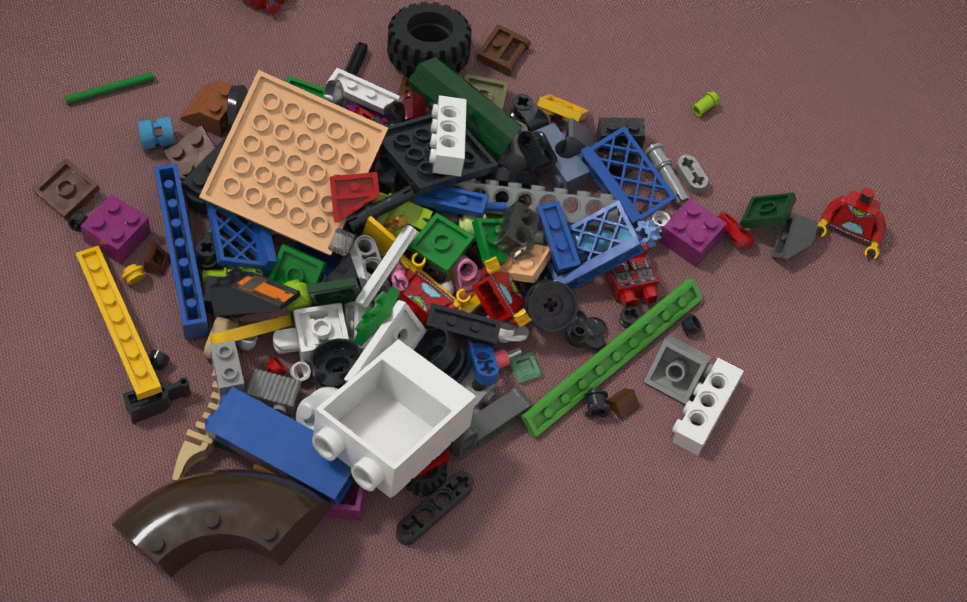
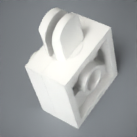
M336 303L293 310L294 328L276 330L273 335V347L279 354L299 351L300 361L311 365L310 356L312 351L319 344L325 342L318 340L349 339L342 304Z

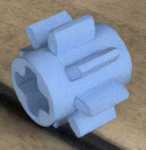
M644 220L638 221L639 227L634 230L642 243L646 242V245L649 247H655V241L662 239L659 231L661 227L653 225L654 220H647V222Z

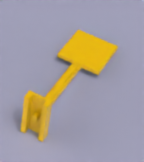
M372 216L368 218L362 235L372 237L381 256L384 257L396 240V237ZM403 254L398 262L405 269H409L411 267V260ZM422 269L417 270L415 272L416 274L421 272L429 280H431L434 284H436L439 288H441L444 292L451 296L454 299V302L457 300V298L453 297L448 291H446L441 285H439ZM475 294L468 306H460L458 309L474 314L482 304Z

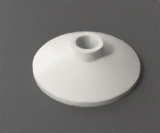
M503 320L498 341L503 343L523 341L528 338L529 330L525 325L523 327L509 325Z

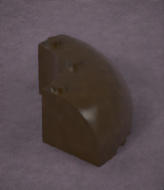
M225 469L197 473L161 486L125 510L111 525L170 577H173L182 567L198 558L199 555L213 550L248 549L264 555L282 566L333 506L313 490L287 478L256 470Z

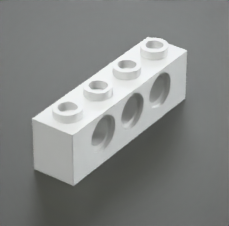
M439 95L438 104H433L431 117L435 119H432L430 147L434 149L430 151L429 163H433V173L461 177L465 159L466 99Z
M717 358L714 365H708L703 375L706 380L704 383H698L693 392V395L696 396L694 401L689 400L682 412L685 414L683 420L678 419L672 429V432L675 433L672 443L699 456L744 372L743 370L720 358ZM712 385H716V386L720 387V389H717V388L713 387ZM702 403H706L710 407H705L702 405ZM691 422H697L700 426L693 425Z

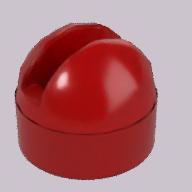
M273 357L266 365L268 373L272 371L273 374L276 373L282 376L287 371L284 364L276 357Z

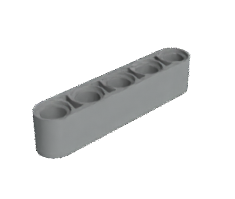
M367 235L358 237L351 249V257L362 289L372 276V274L367 272L366 268H372L375 271L382 261L376 242ZM363 246L368 252L364 253L358 247ZM388 278L380 288L381 292L383 290L387 292L391 288ZM377 295L372 300L373 307L376 304L375 300L378 297Z

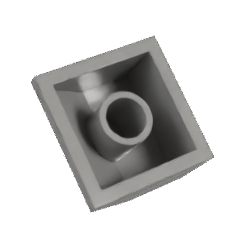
M669 335L663 341L644 382L687 404L696 386L701 381L712 357Z

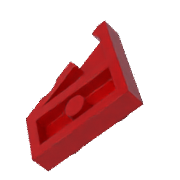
M377 172L329 177L334 223H338L380 196Z

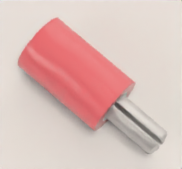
M518 347L508 352L504 349L495 351L494 355L498 368L502 369L509 366L511 359L522 355L521 349ZM478 358L480 360H488L487 358Z

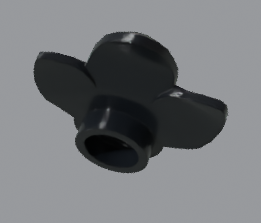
M578 311L574 321L566 330V340L575 347L586 345L591 349L603 348L606 346V342L600 335L605 331L606 323L597 317L587 318L583 311Z

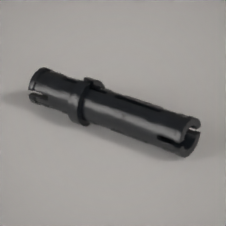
M410 185L370 206L369 204L365 205L364 209L347 216L346 219L352 231H354L356 228L366 224L370 216L376 220V218L416 199L413 190H411Z

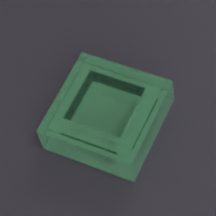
M532 352L510 359V367L518 383L541 376V370Z

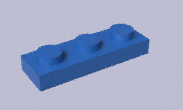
M448 186L422 195L416 193L414 204L483 218L489 201V195Z
M555 201L537 206L535 210L557 273L580 267L581 262L560 202Z

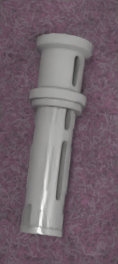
M655 143L645 150V155L650 158L656 170L677 197L675 200L677 206L681 207L684 205L685 200L687 201L690 197L672 169V160L667 158L664 153V146L661 143Z

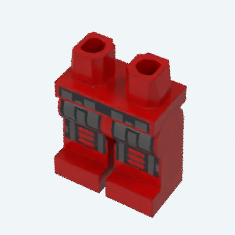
M646 242L642 243L646 250L645 252L604 273L614 293L615 301H621L624 307L628 305L636 306L637 297L642 296L646 304L657 302L659 280L650 263Z

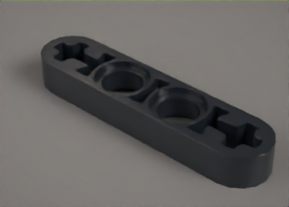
M457 472L403 518L396 527L397 540L403 545H411L420 539L472 492L474 482L471 475L467 472ZM458 481L460 483L467 482L466 488L463 486L459 487L455 495L453 491L457 488ZM440 495H447L451 502L448 505H440L437 502V498ZM422 511H429L433 518L430 521H422L419 518V514ZM415 522L416 526L412 529V536L409 534L404 536L403 529L409 530Z

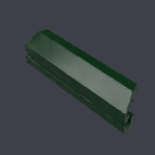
M436 57L419 63L414 74L408 79L410 92L412 91L423 96L426 99V107L428 109L430 107L427 104L432 101L438 102L439 95L466 99V128L496 162L522 126L456 71Z

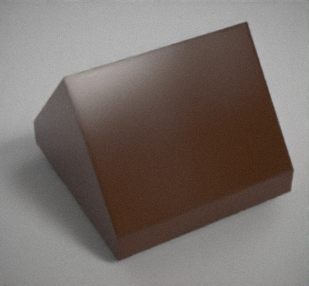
M155 242L151 243L143 268L145 272L163 275L170 255Z
M624 388L606 400L607 404L611 405V409L620 419H623L640 407L636 393L632 389Z

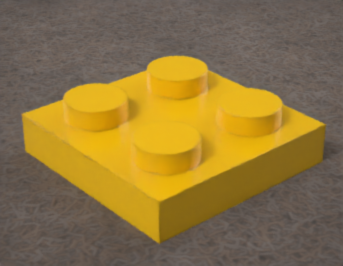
M550 94L540 97L537 106L543 108L542 111L553 116L555 113L562 115V119L568 122L569 118L580 122L586 119L589 110Z

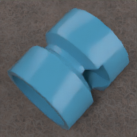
M170 116L157 118L156 122H152L150 119L138 121L142 150L155 149L157 145L169 147L175 144ZM155 129H161L162 136L156 137Z

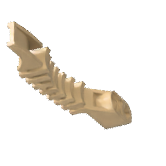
M217 317L209 335L241 327L242 323ZM208 337L204 348V358L211 359L210 337ZM214 370L212 376L215 381L212 387L215 392L211 394L213 403L209 402L207 406L210 413L204 412L202 415L205 422L211 413H215L219 407L220 397ZM196 422L195 427L198 433L190 429L187 430L186 435L189 442L184 441L174 468L173 481L184 478L192 466L207 460L209 453L213 454L216 441L208 437L205 423Z

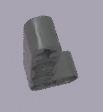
M520 388L512 389L473 415L470 427L454 442H451L449 447L459 459L466 458L521 421V415L534 404Z

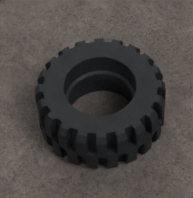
M421 2L417 5L416 3L410 4L408 8L403 7L389 22L388 58L398 71L401 70L402 74L407 77L414 74L419 63L435 57L459 73L469 61L472 37L471 26L464 15L461 16L457 9L453 10L449 5H439L438 2H433V4Z

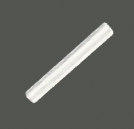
M407 225L402 229L356 298L355 302L360 307L368 308L416 236L417 231L412 226Z

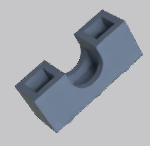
M552 123L536 130L546 135L552 150L557 156V163L546 170L551 175L554 185L557 188L568 189V193L587 185L590 171L581 158L577 155L566 159L557 155L564 151L566 138L556 124Z

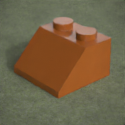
M222 80L203 85L180 117L181 120L196 127L202 126L206 131L221 137L229 125L227 101L230 88L234 85Z

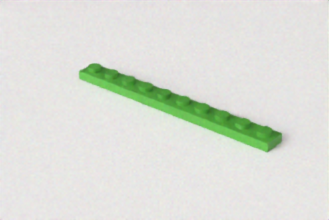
M694 279L684 281L523 413L521 418L530 435L534 437L540 435L582 400L589 389L599 386L700 302L703 298Z

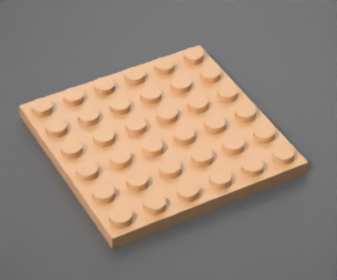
M258 70L199 198L331 257L347 219L344 218L338 223H334L329 177L369 173L388 128Z

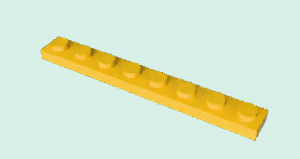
M99 245L77 252V260L137 399L141 400L162 392L159 380Z

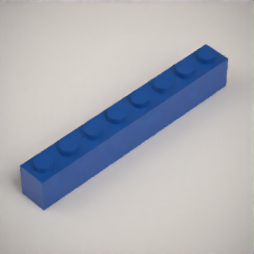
M177 163L155 166L156 185L185 340L209 336L208 322Z

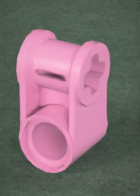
M463 255L451 270V275L455 287V295L458 290L465 289L464 295L460 297V299L465 300L469 295L473 296L476 294L472 285L479 282L480 279L477 265L466 255ZM467 263L465 269L460 271L462 265Z

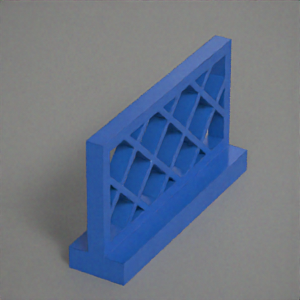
M625 126L591 147L587 146L580 150L579 157L589 169L591 177L604 194H612L614 199L621 202L633 228L638 226V221H643L676 200L675 194ZM623 134L628 141L627 148L615 146V138ZM599 148L610 149L609 158H599L595 151ZM613 150L626 152L624 162L611 160ZM629 153L640 157V166L627 163ZM610 165L623 167L622 176H612L609 172ZM625 169L639 170L637 180L624 178ZM642 171L653 175V184L640 181ZM623 183L636 185L635 194H625L622 190ZM639 186L652 188L650 198L637 196ZM654 190H663L668 198L663 201L653 199ZM636 201L649 203L648 210L640 215L635 208Z
M617 200L568 227L570 234L573 232L580 234L575 245L577 254L579 250L590 253L586 262L581 264L580 267L568 270L560 276L556 273L554 262L552 264L551 260H549L547 267L554 280L564 283L574 290L646 250L639 240L621 202ZM618 208L620 212L618 223L608 221L609 213ZM593 221L601 223L597 234L587 232L588 225ZM605 224L616 227L612 238L601 236ZM620 228L629 230L632 235L631 238L625 241L616 240ZM585 235L595 238L591 249L581 247ZM599 240L610 242L607 251L603 253L596 251Z
M206 202L218 265L260 269L263 275L268 276L277 262L271 231L249 220L248 224L245 225L237 218L238 215ZM219 211L228 219L223 222L216 216V212ZM232 222L241 230L236 233L228 224ZM219 231H225L232 238L227 241L220 235ZM244 232L252 239V242L248 243L240 235ZM235 240L245 249L240 252L231 243ZM226 248L236 257H224L223 250ZM247 251L256 258V261L250 260L244 254Z

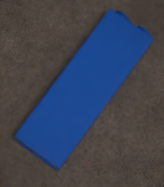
M234 387L228 393L223 394L219 401V407L215 413H211L205 422V430L209 438L278 476L295 481L313 490L335 506L341 503L355 481L351 473V467L338 457L333 461H329L317 452L312 443L314 430Z

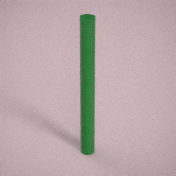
M152 72L70 94L65 96L67 105L153 81L154 75Z

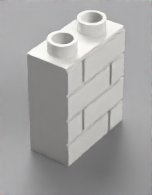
M398 339L315 409L312 443L323 458L333 461L338 457L351 467L353 478L363 489L373 491L377 487L391 498L451 445V442H454L470 427L476 396Z

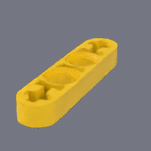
M286 314L209 335L211 345L234 340L238 341L293 326L291 314Z

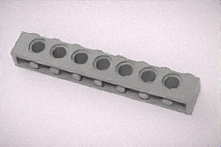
M476 178L455 184L468 191H474L477 188L483 189L485 194L489 195L488 202H496L495 196L499 191H505L508 194L506 211L486 213L539 219L535 210L536 207L541 205L543 198L552 197L554 202H560L566 222L577 223L590 215L588 213V206L592 202H597L600 209L617 201L612 194L600 193L599 198L591 197V192L577 190V195L568 194V189L554 188V192L545 191V186L531 185V189L522 188L521 183L508 182V186H500L499 181L485 179V184L476 183ZM522 194H528L531 197V203L527 207H522L518 203V199ZM573 199L577 203V208L574 212L569 213L565 210L564 205L566 201ZM618 208L609 213L608 221L617 222ZM593 221L589 225L600 226L601 223ZM605 224V227L616 228L614 226Z

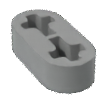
M682 155L676 165L678 175L689 192L696 195L704 193L708 185V178L693 156Z

